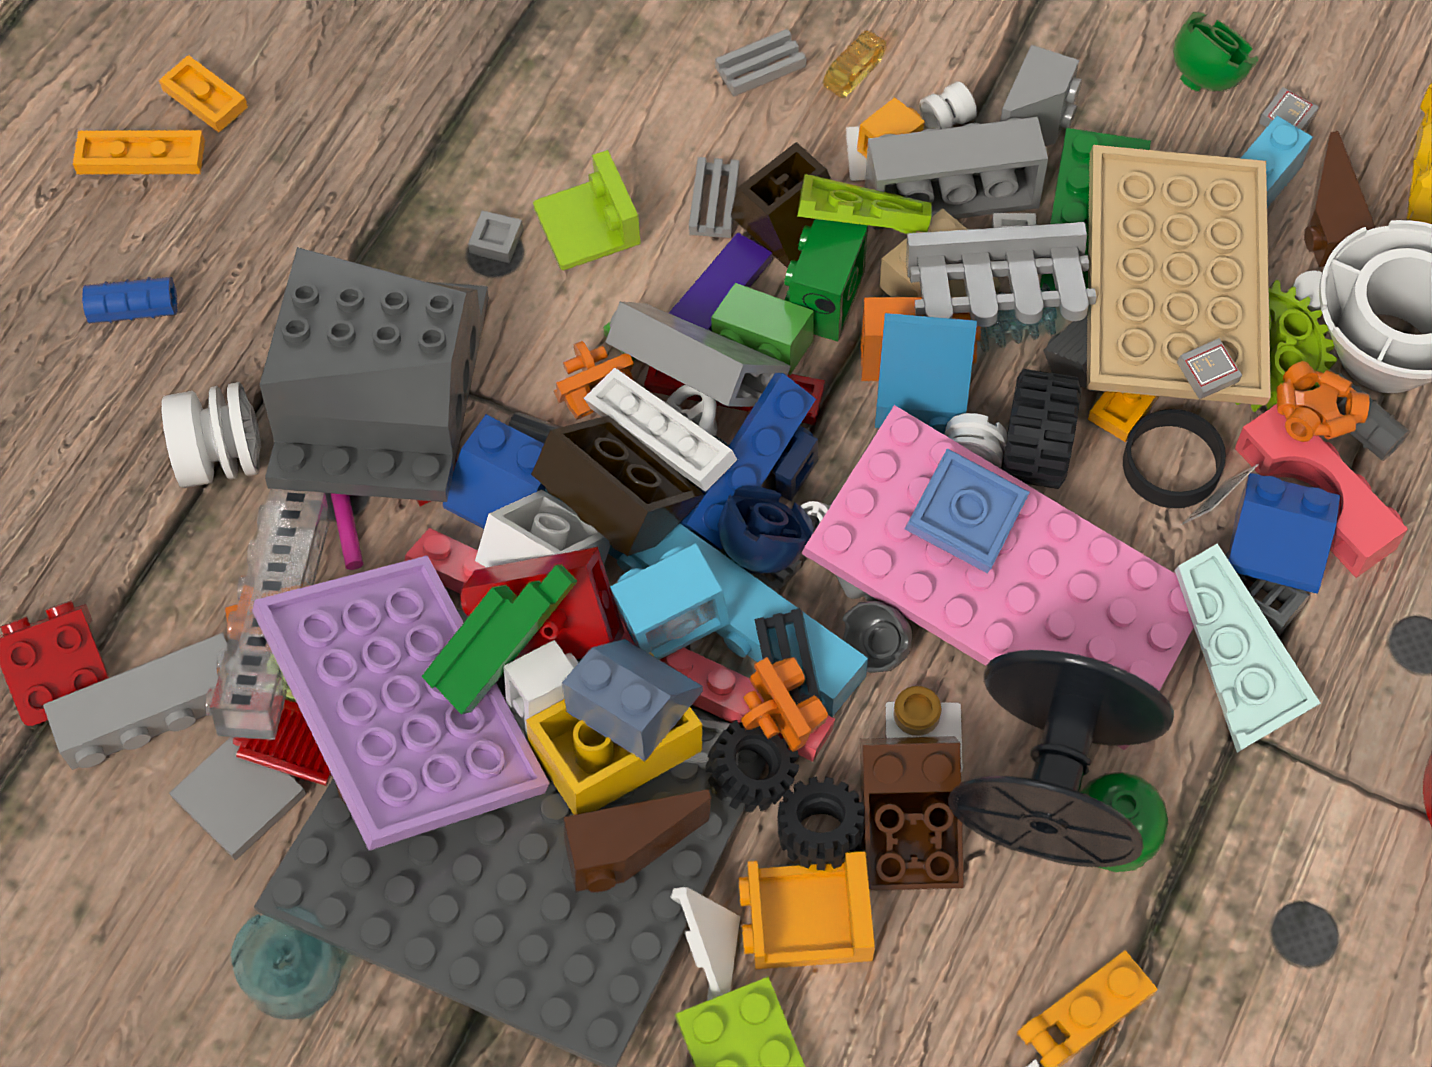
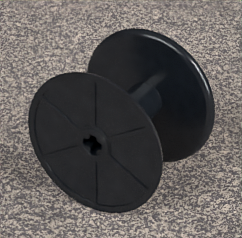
M1022 650L1005 653L992 659L984 670L983 680L988 693L1002 708L1015 717L1044 730L1040 744L1034 746L1030 752V756L1035 762L1031 779L1013 776H984L963 781L951 791L948 798V804L952 813L972 831L996 844L1056 863L1082 867H1114L1135 861L1143 851V839L1136 826L1114 808L1079 791L1083 775L1089 773L1088 766L1091 764V759L1087 755L1089 754L1091 743L1135 745L1158 739L1173 724L1174 711L1169 701L1160 691L1138 676L1114 665L1081 655L1049 650Z

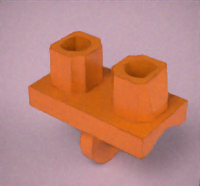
M583 341L573 344L576 357L563 362V366L567 374L582 369V372L556 383L557 389L553 392L558 403L565 401L576 420L594 413L595 411L590 409L584 397L614 368L633 380L631 370L634 362L630 355L625 353L595 366L596 362L608 358L604 346L589 351Z
M766 657L754 664L756 672L750 676L749 680L755 690L743 697L750 711L742 717L741 722L746 730L760 726L767 739L781 732L790 749L794 752L805 746L810 734L826 722L828 712L820 699L815 695L797 705L795 704L789 691L803 685L805 677L794 657L773 664Z

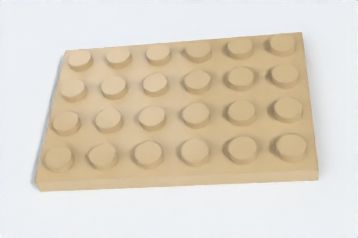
M1093 145L1089 163L1088 289L1095 288L1096 303L1088 305L1087 390L1199 399L1177 364L1180 355L1220 338L1241 372L1242 377L1238 383L1200 400L1266 405L1271 398L1266 161Z

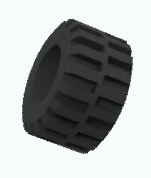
M1030 369L1022 370L1017 377L1007 432L1008 438L1002 464L1003 471L1025 484L1059 489L1062 486L1068 473L1081 397V385L1078 377Z

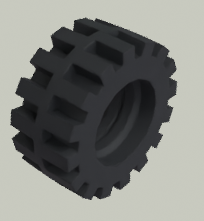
M817 777L809 778L808 785H804L802 781L794 784V792L787 790L784 793L783 802H779L778 837L782 850H787L788 858L793 862L800 858V865L809 869L811 863L817 864V870H825V864L831 863L833 869L841 867L842 859H845L846 853L855 852V850L860 851L865 830L863 802L859 803V795L855 790L849 792L848 784L841 781L837 786L834 785V778L825 777L824 782H818ZM825 814L836 818L841 824L830 832L819 833L810 831L803 827L801 823L812 815Z

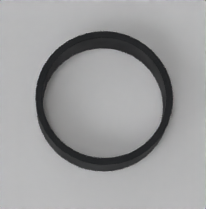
M1179 409L1160 410L1142 418L1131 430L1123 454L1124 474L1133 490L1148 502L1165 508H1186L1205 500L1218 485L1226 462V450L1223 440L1213 425L1197 414ZM1164 426L1183 428L1198 435L1210 447L1216 462V474L1208 483L1194 490L1183 492L1165 490L1153 485L1140 474L1134 464L1131 447L1138 437L1151 429Z

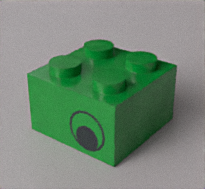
M815 219L812 227L805 225L798 246V250L802 251L798 262L791 260L785 275L784 285L789 287L785 301L814 310L813 335L839 341L865 273L868 225Z

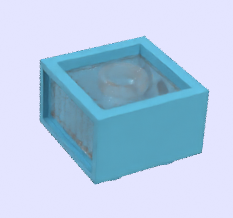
M696 543L687 548L683 546L673 548L666 552L659 562L644 570L642 568L632 569L623 574L616 584L610 586L621 619L634 644L647 653L651 652L659 660L730 624L723 591Z

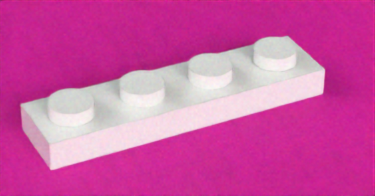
M616 368L584 397L590 409L602 417L607 415L612 417L667 464L705 492L737 461L732 449Z

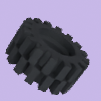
M736 720L729 724L726 730L722 731L709 750L707 757L710 759L705 764L706 772H712V775L709 777L708 783L711 788L716 785L721 787L716 794L721 801L726 795L732 797L733 799L729 806L737 809L741 803H745L744 812H753L757 806H759L760 811L766 810L772 803L775 805L795 781L794 777L799 770V764H794L799 757L798 751L792 752V750H788L789 745L784 738L781 739L778 734L767 739L760 726L746 730L742 722L738 724ZM742 750H751L762 756L769 767L767 777L756 780L743 774L736 764L737 753Z

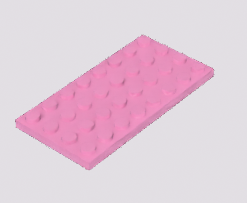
M895 405L801 553L878 601L898 609L904 617L985 666L995 657L1014 651L1049 650L1066 652L1093 658L1119 667L1138 676L1160 691L1194 628L1175 573ZM947 448L1030 492L988 574L905 530L912 513ZM1116 745V746H1118V747H1120L1121 749L1125 750V749H1126L1128 746H1130V745Z

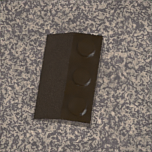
M609 415L550 430L531 474L546 487V490L552 496L562 500L577 513L581 521L591 525L609 541L615 550L624 553L626 556L656 547L701 502L704 496L703 492Z

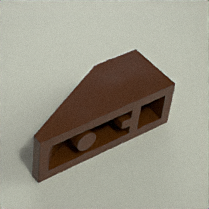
M1339 131L1330 132L1322 153L1308 225L1304 231L1306 248L1309 252L1314 253L1319 267L1325 266L1333 250L1346 237L1364 227L1367 230L1376 228Z
M709 789L564 817V841L575 891L603 892L613 888L616 884L624 883L709 821L711 804Z

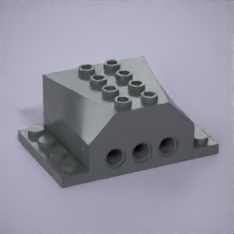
M297 247L260 381V388L274 438V445L265 475L268 489L447 502L489 300L488 286L420 281Z

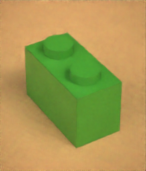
M735 283L711 317L712 332L790 365L788 375H791L813 342L814 310Z

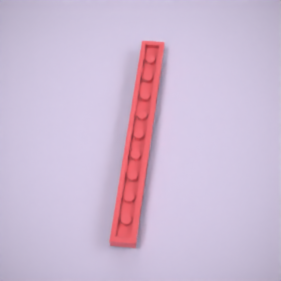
M428 528L405 555V561L428 555L443 585L460 594L462 587L476 569L486 568L475 561L478 550L431 528ZM621 619L625 631L621 640L626 639L627 641L634 644L628 630L626 629ZM684 647L660 659V661L703 686V692L692 705L730 723L737 720L738 724L741 723L742 717L750 711L743 699L747 693L755 690L749 680L750 678ZM828 715L826 722L810 734L805 746L797 750L799 756L812 762L814 761L832 732L835 718ZM780 732L778 736L783 739L784 737Z

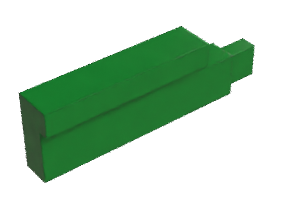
M560 564L554 566L542 583L540 581L529 582L518 597L507 585L492 587L421 677L431 688H437L461 715L472 712L504 673V666L514 661L578 581Z

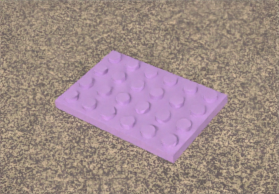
M428 555L254 601L252 612L368 850L546 792L550 783L496 683L472 712L461 715L437 688H431L421 677L464 623Z

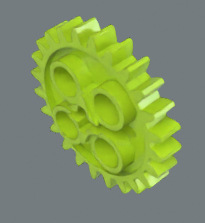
M1275 280L1269 287L1271 398L1266 404L1267 410L1277 404L1276 388L1284 382L1283 375L1292 365L1305 361L1309 363L1313 370L1324 373L1327 369L1330 370L1337 362V358L1329 354L1335 347L1333 341L1324 338L1329 332L1326 324L1319 325L1317 321L1321 317L1322 311L1315 310L1310 312L1307 309L1311 301L1309 296L1301 301L1295 299L1296 287L1294 286L1286 293L1281 292L1279 280ZM1316 382V384H1315L1311 389H1309L1308 391L1314 390V389L1320 387V386L1318 385L1319 383ZM1251 404L1252 411L1256 412L1262 405Z

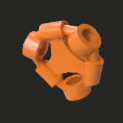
M1305 361L1292 365L1283 375L1284 382L1276 388L1277 411L1285 416L1287 433L1293 439L1300 442L1310 441L1313 436H1324L1329 440L1354 432L1356 424L1365 423L1368 416L1370 403L1368 393L1357 392L1352 388L1353 382L1328 369L1324 373L1313 370L1309 363ZM1316 382L1319 383L1318 385H1319L1320 387H1318V388H1316V389H1314V390L1308 391L1309 389H1311V388L1316 384ZM1338 397H1347L1345 415L1340 414L1336 403Z

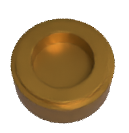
M912 686L906 688L895 700L894 720L897 726L909 735H926L932 732L940 721L941 702L938 696L926 687Z

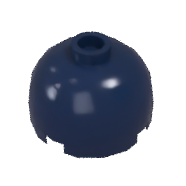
M741 486L736 488L733 496L729 495L718 523L720 542L730 558L747 572L776 573L798 561L804 547L812 536L814 527L812 519L797 503L794 502L792 509H790L785 504L779 502L782 494L758 486Z

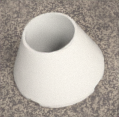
M1392 220L1388 226L1367 230L1366 227L1361 228L1346 237L1333 250L1325 264L1319 284L1321 311L1340 362L1351 378L1362 386L1377 392L1401 393L1431 383L1432 224L1412 220ZM1376 315H1390L1403 319L1417 328L1422 335L1397 331L1384 324Z

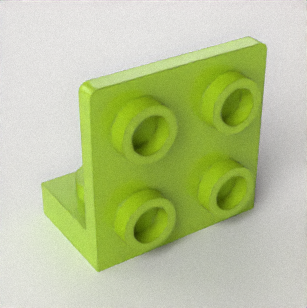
M608 150L592 155L594 173L588 174L589 182L533 201L535 213L561 270H567L641 244L637 211Z

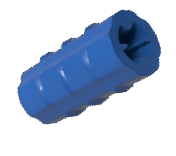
M148 277L147 279L132 281L127 279L126 281L112 283L105 281L101 284L84 285L83 309L90 324L113 323L114 321L122 320L134 321L135 319L142 318L156 319V317L177 314V293L172 277Z

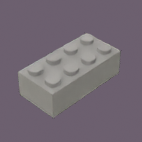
M1038 117L1010 118L1006 121L993 123H970L962 127L930 128L915 133L885 134L876 138H868L865 188L929 202L932 207V216L943 208L955 219L1037 209L1040 205L1048 163ZM873 226V230L886 228Z

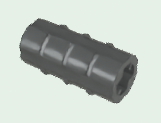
M1338 374L1343 378L1347 379L1343 374ZM1352 384L1354 390L1364 393L1360 390V386ZM1338 397L1336 401L1338 410L1342 415H1345L1347 397ZM1369 397V411L1365 423H1357L1356 430L1347 434H1351L1363 444V448H1368L1379 459L1384 461L1404 442L1410 430L1396 420L1395 415H1390L1378 405L1377 400H1372Z

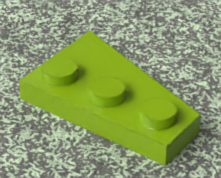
M805 174L797 217L893 228L898 232L908 234L917 233V231L928 232L932 217V207L929 202Z

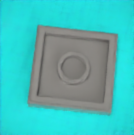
M235 732L169 794L236 861L306 795V792L289 774L236 757L240 746L233 744Z

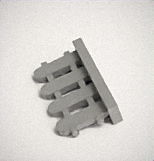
M1085 222L908 233L906 249L908 278L910 277L911 283H920L922 299L915 300V315L953 319V313L969 312L970 319L977 321V326L989 327L996 323L998 310H1014L1015 316L1020 322L1034 324L1041 320L1044 307H1059L1061 315L1069 321L1084 319L1087 316L1088 305L1096 303L1095 288L1086 289L1082 273L1089 269L1088 255H1085L1087 240ZM1038 274H1053L1056 291L1041 292ZM1008 276L1011 294L996 295L993 277ZM964 279L967 297H951L948 280Z

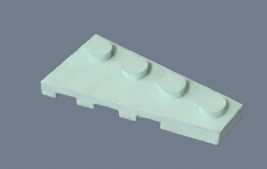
M1218 543L1182 563L1175 569L1237 753L1320 704L1319 699Z

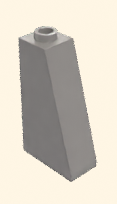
M620 301L617 310L611 318L610 331L605 342L726 406L754 407L774 374L784 373L787 376L791 367L782 361L646 303Z

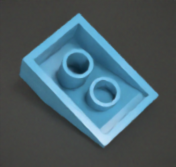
M885 313L875 428L881 427L894 405L942 434L945 433L947 422L950 419L967 412L977 321Z

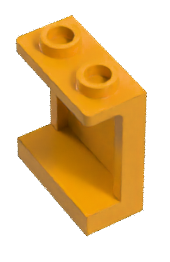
M865 852L846 853L845 862H842L841 867L833 869L830 863L825 864V870H817V864L810 865L809 869L801 865L758 868L757 860L747 861L748 876L739 877L740 906H750L751 924H742L744 954H754L755 970L873 961L875 944Z

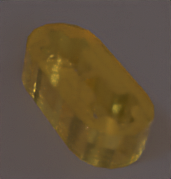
M870 30L861 33L830 65L824 76L823 87L840 98L846 97L878 65L886 51L887 42Z

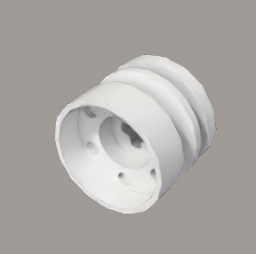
M240 382L228 384V405L225 403L220 388L218 386L210 387L208 397L209 408L207 409L202 408L199 398L194 391L163 396L162 420L170 462L181 488L212 483L214 478V462L220 461L221 467L228 479L237 478V458L240 460L245 475L259 474L261 440L257 418L253 406L250 405L243 385Z

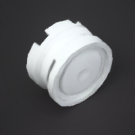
M977 413L957 415L947 422L945 436L1001 469L1008 435L1006 429L999 422L993 425L987 422L988 416Z

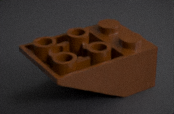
M955 736L861 738V799L864 806V852L866 854L869 891L964 888L962 822L952 813L948 804L951 791L961 783V747L959 740Z

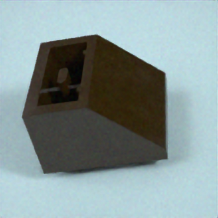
M797 142L737 187L730 216L764 248L772 252V255L787 268L791 260L798 262L802 252L798 250L802 231L805 225L812 227L815 220L813 218L797 217L805 174L832 180L828 170Z

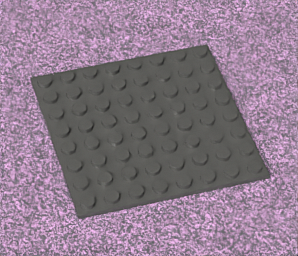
M457 609L461 619L465 622L469 616L464 611ZM503 673L496 684L506 701ZM692 705L690 706L698 719L730 723ZM702 731V742L712 740L717 732ZM751 750L740 751L738 758V768L740 771L752 779L760 780L767 766L764 758ZM682 762L598 810L709 789L711 796L709 821L624 883L616 884L613 888L603 892H590L589 890L576 892L564 841V817L574 814L542 766L541 768L550 783L544 794L372 850H368L348 806L339 798L336 782L333 778L254 905V909L265 916L598 1066L617 1067L688 925L682 905L671 898L673 888L688 887L703 895L744 812L745 803H741L737 809L730 807L729 804L733 798L726 795L721 801L716 796L721 787L719 785L710 787L708 779L712 772H706V769L698 768L696 763Z

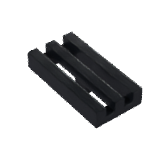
M798 608L791 610V613L782 614L781 612L773 614V617L765 619L761 617L754 619L762 658L768 657L771 664L775 663L769 629H776L782 660L792 657L786 625L794 623L809 694L801 696L799 687L789 691V694L796 705L814 695L822 702L803 611Z

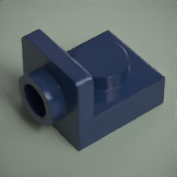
M802 426L798 427L772 471L776 479V492L782 494L781 497L791 502L818 461V439Z

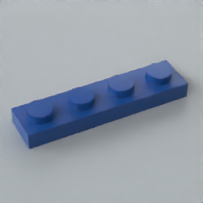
M775 373L728 446L732 449L737 461L706 492L702 489L700 490L704 493L701 502L680 524L712 547L722 549L718 523L729 495L733 496L736 488L741 486H762L816 399L784 373Z

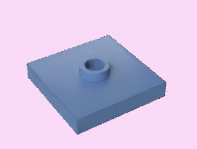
M947 448L912 513L905 530L988 574L1030 492Z

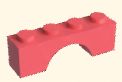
M1276 404L1242 428L1235 450L1251 467L1259 464L1254 469L1259 475L1276 478H1294L1304 481L1313 487L1340 495L1337 524L1330 551L1357 578L1394 552L1401 543L1408 528L1403 524L1402 518L1397 511L1386 506L1372 492L1367 480L1363 476L1355 474L1342 461L1339 452L1331 443L1324 442L1319 436H1313L1307 442L1293 439L1286 431L1285 416L1278 413Z

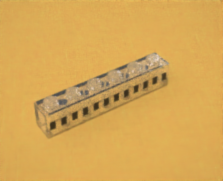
M270 489L266 505H260L257 515L259 532L256 540H250L247 552L249 568L247 575H241L238 581L237 597L239 604L237 611H231L228 617L227 635L229 640L226 649H220L217 656L216 670L218 679L216 687H210L206 696V714L213 717L218 736L275 740L288 690V683L252 609L256 599L314 585L330 524V515L324 492Z

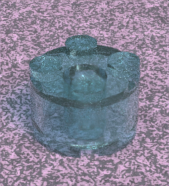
M275 907L325 929L318 922L317 917L305 909L299 907L289 909ZM257 914L243 925L234 940L231 950L233 971L240 988L256 1008L274 1018L289 1020L305 1019L312 1016L332 997L340 980L341 957L336 947L265 915ZM293 958L295 959L290 966L285 965L282 969L279 968L282 961L290 963Z

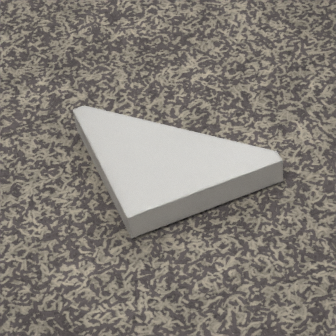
M688 887L673 888L671 898L682 905L690 930L684 932L697 968L704 967L709 982L707 1001L730 992L740 916Z

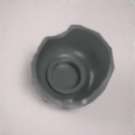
M882 601L859 602L845 613L843 617L845 632L842 640L868 658L867 672H890L907 658L912 645V629L906 617L898 609Z

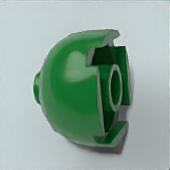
M1193 12L1181 27L1174 40L1173 55L1176 66L1182 73L1180 76L1181 81L1187 87L1197 92H1200L1202 88L1211 92L1227 91L1236 87L1259 61L1258 56L1253 58L1248 56L1253 48L1229 26L1219 20L1211 26L1203 22L1207 14Z
M1126 772L1104 773L1086 784L1081 793L1093 797L1120 812L1136 826L1143 839L1142 854L1135 861L1120 866L1098 868L1112 872L1134 871L1144 866V863L1151 860L1161 849L1168 827L1166 805L1157 789L1142 777Z

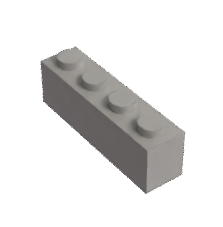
M220 633L43 704L58 751L70 768L74 770L79 767L89 768L98 765L106 756L120 750L140 748L146 745L152 737L167 731L184 730L192 726L195 720L214 712L225 713L231 711L238 706V704H230L233 694L249 695L246 685L236 684L238 675H241V672L224 634Z

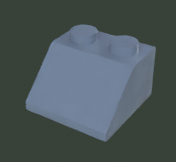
M626 639L592 647L562 681L568 714L578 720H583L586 725L603 736L610 738L611 741L643 761H646L703 692V686Z

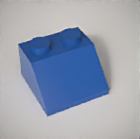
M485 414L461 448L453 471L448 501L443 502V508L484 529L489 513L537 491H545L546 487L531 475L544 443Z
M1248 474L1235 514L1228 560L1236 573L1318 594L1337 524L1340 495L1327 492L1321 488H1310L1282 481L1273 476Z

